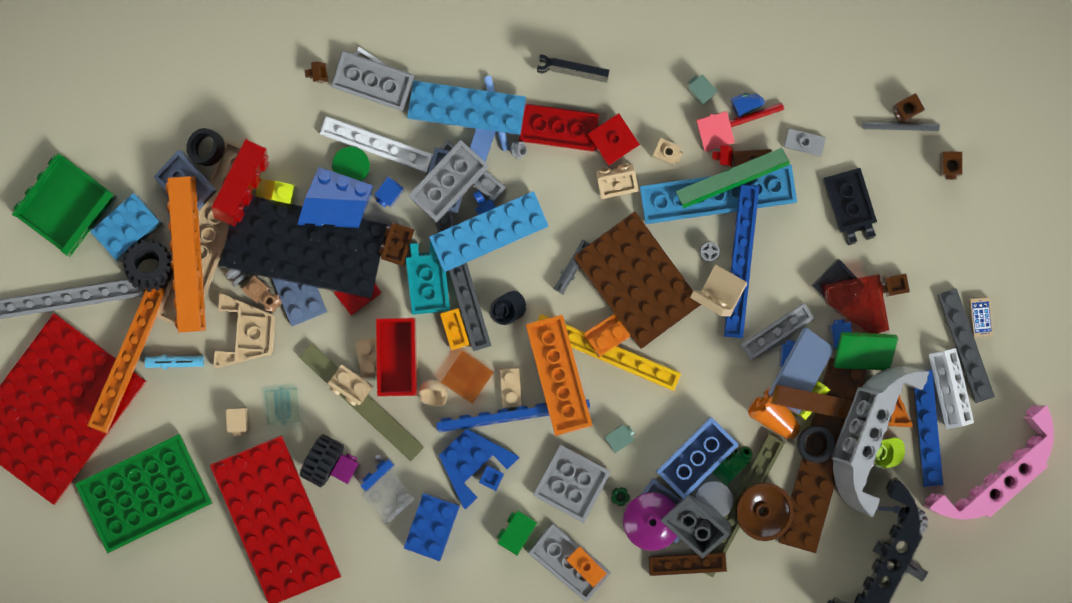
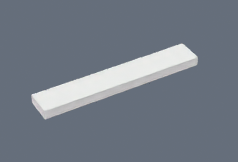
M327 116L319 133L322 136L428 173L433 154Z

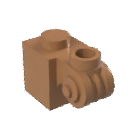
M253 276L242 289L256 303H263L266 311L274 313L276 308L282 304L280 296L271 294L269 292L271 288L256 276Z

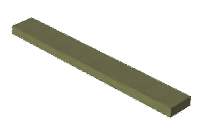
M313 343L299 356L326 383L333 378L339 369ZM342 393L339 394L344 400L347 398ZM367 395L361 405L356 404L353 406L348 403L408 460L412 461L424 448L369 395Z
M770 433L765 437L733 497V508L724 517L731 524L730 535L710 553L727 552L740 528L736 516L737 503L741 495L749 487L764 483L785 444L783 440ZM716 572L705 574L713 578Z

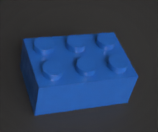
M423 493L403 549L441 561L460 505Z

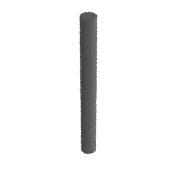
M863 122L862 129L939 131L940 124Z

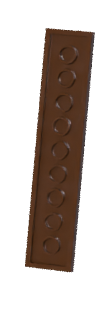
M829 358L822 383L830 390L826 395L853 400L858 387L862 388L867 369L834 368V358ZM814 413L811 426H820L827 429L833 435L836 445L846 419ZM820 433L810 434L805 444L806 451L813 456H818L825 452L827 448L826 438ZM831 456L826 461L820 463L809 462L803 457L801 458L790 497L794 509L793 520L788 530L779 537L778 543L816 553L835 487Z

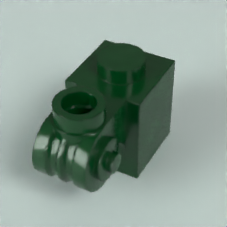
M747 446L736 448L734 452L720 463L713 474L727 486L745 468L746 464L751 462L752 450Z

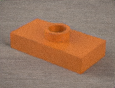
M580 546L566 559L592 587L607 574Z

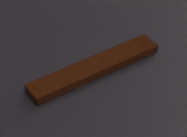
M775 384L771 401L775 405L844 419L847 418L853 400L777 384Z

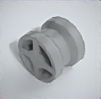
M707 242L700 248L699 253L704 261L712 262L717 259L720 250L715 243Z
M230 269L225 274V277L232 281L231 285L235 288L243 283L249 275Z

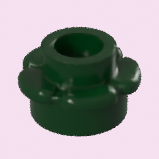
M623 487L615 488L612 491V502L618 506H624L630 499L627 489Z

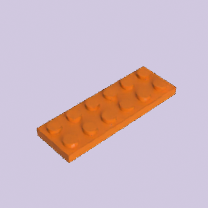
M563 315L526 324L555 436L593 427Z

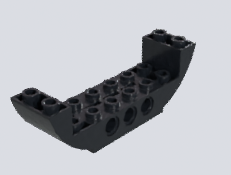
M897 477L889 480L885 488L887 490L886 494L890 498L906 505V507L901 508L898 514L899 521L897 525L893 524L889 531L890 539L888 542L885 541L880 549L882 555L879 559H875L871 567L873 572L871 576L865 578L862 585L864 590L862 594H857L854 603H890L923 538V535L920 533V516L916 502L909 490ZM904 542L902 548H896L897 543ZM890 559H896L894 565H887ZM881 577H887L885 582H878ZM833 597V599H832V600L829 599L827 603H846V602H844V601H842V600H840V599H838V598H836V597Z

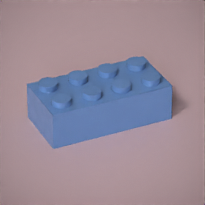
M709 417L656 472L684 499L739 444L712 417Z

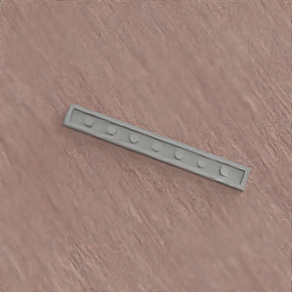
M128 279L1 299L0 319L142 297L145 289L140 291L138 287L134 288Z

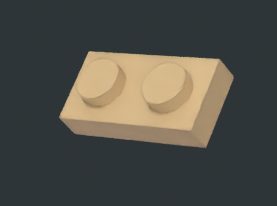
M519 368L500 370L503 408L522 406Z

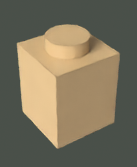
M248 408L226 409L227 432H232V436L244 435L245 431H249Z

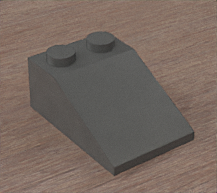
M690 495L686 496L661 519V522L702 558L730 535L731 524L717 511Z

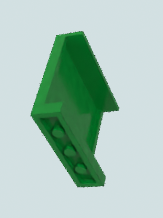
M58 153L50 158L48 161L49 166L46 170H42L36 177L37 182L34 186H30L26 190L24 199L16 203L12 215L60 249L63 254L71 257L117 196Z

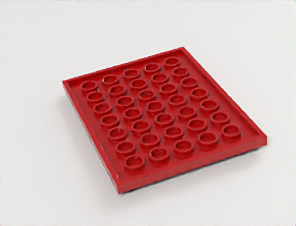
M53 313L0 385V466L53 505H56L147 382L133 371L107 434L87 426L116 358L56 313Z

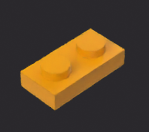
M459 308L441 313L440 316L451 351L470 345Z

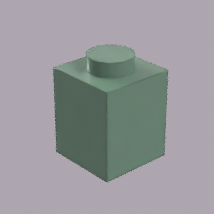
M703 74L700 77L695 75L688 82L687 90L701 106L718 92Z
M622 424L604 438L613 451L617 453L634 441L632 436L635 433L629 425L625 427Z

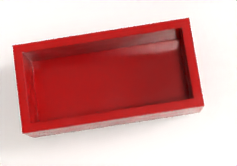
M245 139L212 205L214 218L234 227L237 222L240 223L245 214L243 209L245 205L249 206L253 198L251 193L254 188H258L261 182L259 177L262 171L265 172L268 168L269 156L267 155V148Z
M416 318L376 319L378 397L417 396Z

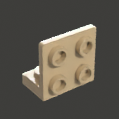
M715 265L701 291H693L690 298L720 316H731L747 282L721 266Z

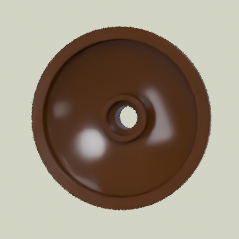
M759 483L749 487L741 495L736 508L737 521L743 532L759 541H771L782 536L790 527L794 514L793 504L789 495L781 487L771 483ZM761 507L764 508L763 514L759 513V509Z

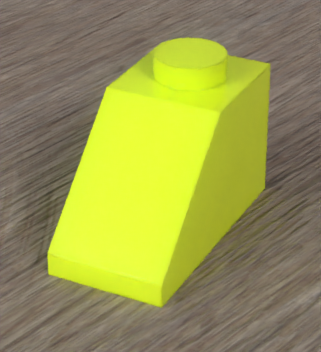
M261 179L256 196L293 204L297 187L292 184Z

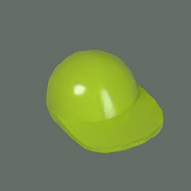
M899 438L883 439L875 456L874 465L878 468H889L899 465L905 456L903 441Z

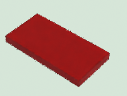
M525 104L519 141L594 152L595 146L587 134L598 127L599 114Z

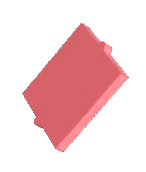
M727 111L714 115L711 113L707 117L696 120L705 152L716 148L721 149V145L735 143Z

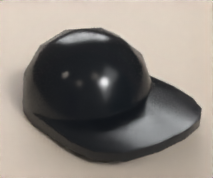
M517 291L507 292L490 304V318L499 325L511 324L525 314L526 302L521 293Z

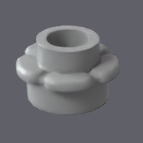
M514 141L510 147V153L516 159H521L527 154V146L524 142Z

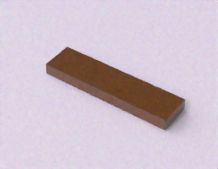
M726 552L708 553L704 558L698 554L648 557L650 576L727 572Z

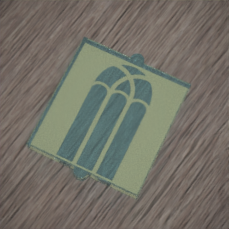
M279 388V390L265 391L268 424L282 423L285 425L289 422H300L297 388Z

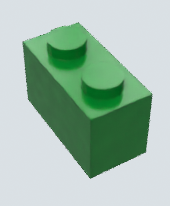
M519 510L516 513L512 511L507 519L508 527L506 530L502 528L496 537L499 539L497 544L516 556L537 524V521Z

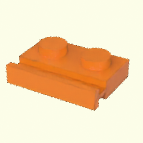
M615 314L583 334L598 358L631 336Z

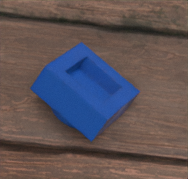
M487 465L479 483L496 491L504 473Z

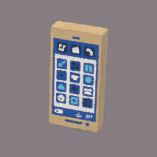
M990 298L969 299L973 336H993Z

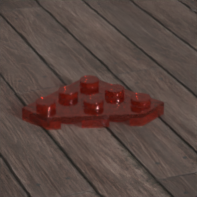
M880 274L823 285L826 304L837 310L851 322L857 324L864 331L873 334L890 331Z

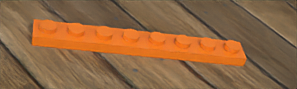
M161 288L158 291L152 289V292L145 290L87 426L107 434L154 325L166 290Z

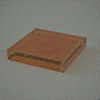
M462 351L441 383L473 404L494 372Z

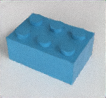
M133 193L90 232L115 260L121 261L124 259V254L128 253L127 249L134 247L133 243L137 242L140 244L141 240L146 239L163 223L137 194Z

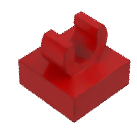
M721 145L720 151H712V159L720 161V165L724 167H732L733 148L728 145Z

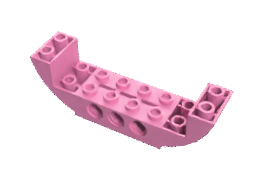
M1033 405L1026 411L1027 415L1023 418L1038 436H1032L1026 442L1027 446L1023 449H1017L1012 454L1013 458L1011 460L1002 462L995 474L990 473L987 475L980 487L977 485L969 491L970 496L965 500L963 498L960 499L953 506L945 495L938 493L934 495L932 493L924 500L926 503L923 507L934 513L956 519H973L982 516L990 518L1048 467L1046 462L1050 456L1054 439L1053 422L1048 406ZM1020 464L1022 465L1021 472L1018 469ZM1005 477L1008 478V482L1006 485L1004 484ZM993 490V496L990 498L989 493Z

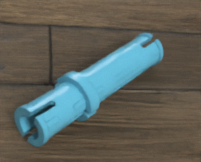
M163 354L162 356H145V368H163L165 370L169 367H204V355L167 356V354ZM157 361H172V362L157 363Z

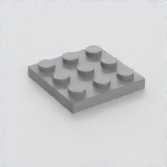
M560 444L533 496L584 523L611 471Z

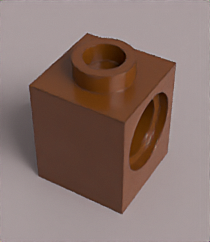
M916 93L893 106L895 118L901 120L902 123L925 110ZM904 104H908L911 107V113L908 114L903 111Z
M943 151L940 153V176H945V180H956L957 177L962 175V152ZM948 161H952L955 164L954 171H950L947 168Z

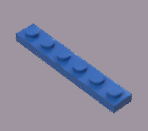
M932 370L928 371L927 382L923 390L913 388L923 487L943 485Z

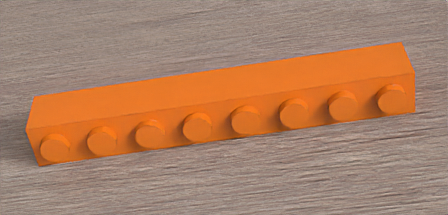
M196 177L167 178L166 192L169 194L167 210L170 213L168 228L172 238L170 250L173 252L171 268L174 271L172 286L176 297L174 298V308L177 311L175 327L178 329V333L206 331Z

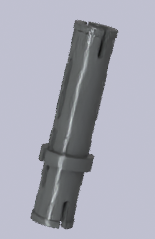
M582 239L573 256L590 243H586ZM573 256L565 270L561 271L562 275L555 287H553L555 291L560 292L562 295H564L571 280L575 279L574 275L579 268V264Z
M878 541L872 551L881 556L882 552H880L883 543ZM890 559V560H889V562H891V563H893V564H894L895 561H896V559ZM911 560L905 574L909 573L923 582L928 571L919 567Z

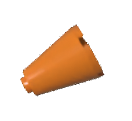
M770 388L766 389L763 392L765 395L761 399L757 397L750 405L748 415L782 437L794 439L800 432L799 423L790 409L771 403L772 396L768 394Z

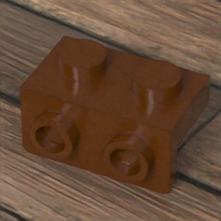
M392 222L391 226L387 225L384 235L387 237L385 244H381L379 255H382L381 260L404 266L415 229Z

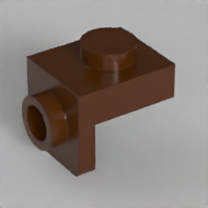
M907 274L883 278L881 289L883 293H886V297L910 292Z

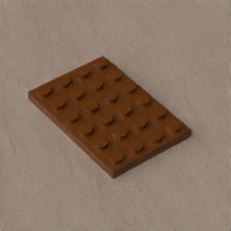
M636 211L632 212L573 256L640 349L702 305L690 298L693 293L692 288Z

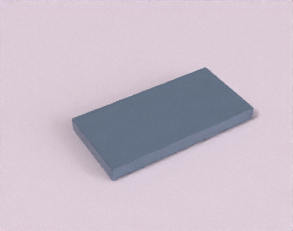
M803 328L768 394L773 397L775 384L812 392L835 348L808 328ZM787 407L795 414H800L801 412L800 409Z

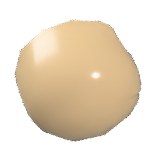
M428 380L419 387L418 394L420 395V401L427 405L443 406L446 404L448 391L441 382Z

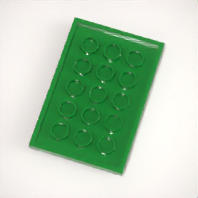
M181 434L75 483L107 554L213 503Z

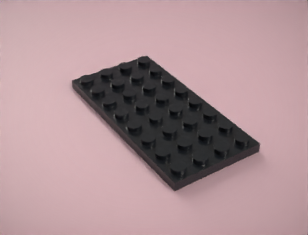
M253 196L249 206L245 205L243 209L245 214L240 223L237 222L235 227L229 225L220 263L221 268L372 299L381 258L379 250L381 244H384V235L388 224L362 219L359 228L335 227V225L330 224L315 226V224L305 223V225H298L303 206Z

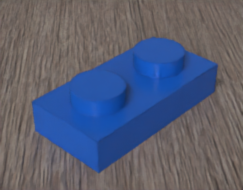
M383 459L376 466L378 470L373 475L369 472L362 479L364 483L361 487L365 492L395 465L392 460L389 459L386 462Z

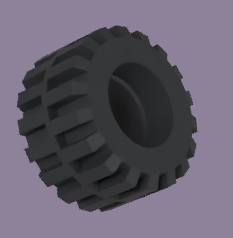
M145 239L141 240L140 244L137 242L133 243L134 247H129L127 249L128 253H125L123 256L125 259L123 260V269L129 283L134 288L138 287L140 291H144V289L147 292H152V289L158 291L161 285L164 288L167 285L166 281L169 282L173 274L171 268L172 258L165 245L162 246L159 241L154 243L152 239H149V242H146ZM146 259L159 261L158 267L152 272L143 273L138 270L139 264Z
M324 434L319 436L301 467L300 477L320 488L324 486L343 453L344 445Z

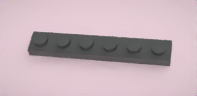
M957 288L938 294V299L975 403L995 397Z

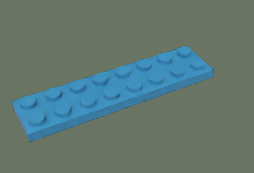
M792 165L745 183L747 185L759 186L757 209L797 203ZM712 176L640 186L645 225L737 212L740 186L684 209L677 197L676 191Z

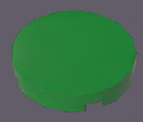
M348 146L340 149L335 154L332 160V170L335 173L363 181L369 173L370 161L363 150Z

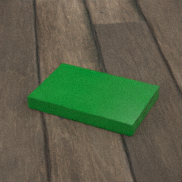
M841 332L833 363L834 368L867 370L891 368L898 341L897 335Z

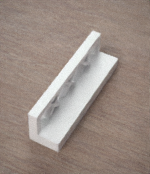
M957 348L929 354L946 429L974 423Z

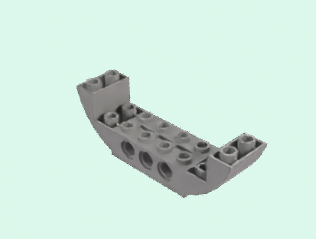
M909 366L891 367L874 375L862 388L858 387L830 458L833 460V473L837 489L851 509L871 517L877 511L880 499L862 492L863 487L866 485L868 474L874 465L875 456L881 446L883 435L888 428L890 417L895 410L897 399L902 392V386L905 385L923 390L927 382L928 371Z

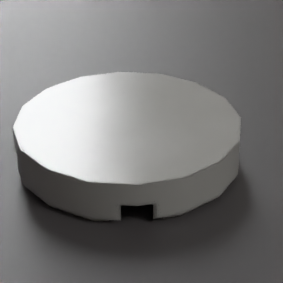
M711 481L705 483L698 489L695 499L714 509L723 517L727 516L733 508L734 498L732 491L721 482Z

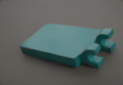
M429 242L430 252L419 253L418 243L410 244L411 257L406 258L412 315L450 311L447 275L441 268L431 242Z

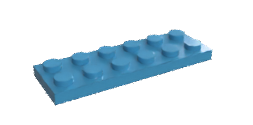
M413 81L407 118L410 120L521 135L526 96Z
M532 191L429 236V240L443 272H446L549 226L535 192Z

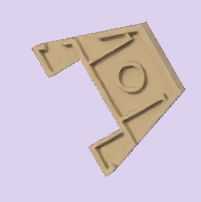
M219 293L218 311L238 312L235 352L215 351L213 368H221L273 355L276 316Z

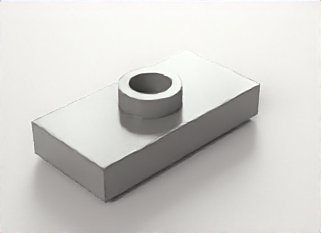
M788 129L784 148L821 157L826 138Z

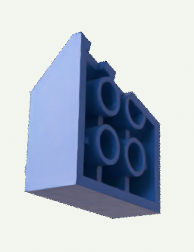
M318 167L305 197L298 225H305V223L315 224V226L330 224L335 225V227L359 228L371 199L373 185Z

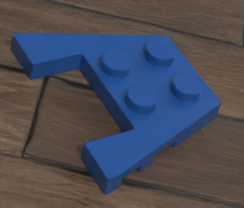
M466 429L439 454L464 509L468 508L478 498L465 482L485 462L494 456L508 469L520 458L518 455L469 429Z

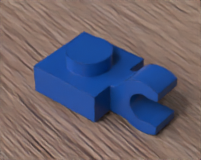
M480 190L473 194L479 204L475 208L478 215L496 207L491 199L487 202L485 201Z

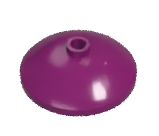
M652 492L644 493L634 498L628 504L623 516V527L628 539L637 547L648 551L661 550L669 546L676 539L677 535L661 522V519L676 506L675 503L665 495ZM655 519L656 525L650 526L649 521Z

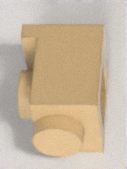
M660 138L652 158L674 166L675 162H680L683 152L680 151L681 146ZM671 149L672 155H667L665 150Z

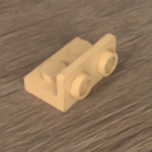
M623 163L615 168L604 167L595 172L601 199L639 191L633 164Z
M342 364L333 378L327 383L331 386L330 390L337 395L342 393L347 397L345 400L353 406L356 404L361 405L373 388L372 384Z

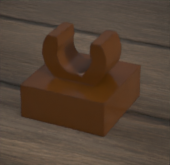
M312 62V69L305 70V78L310 77V79H313V82L318 83L328 82L326 63Z

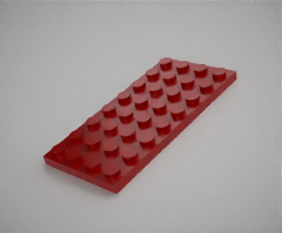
M283 435L210 464L268 603H279L341 577L339 568Z

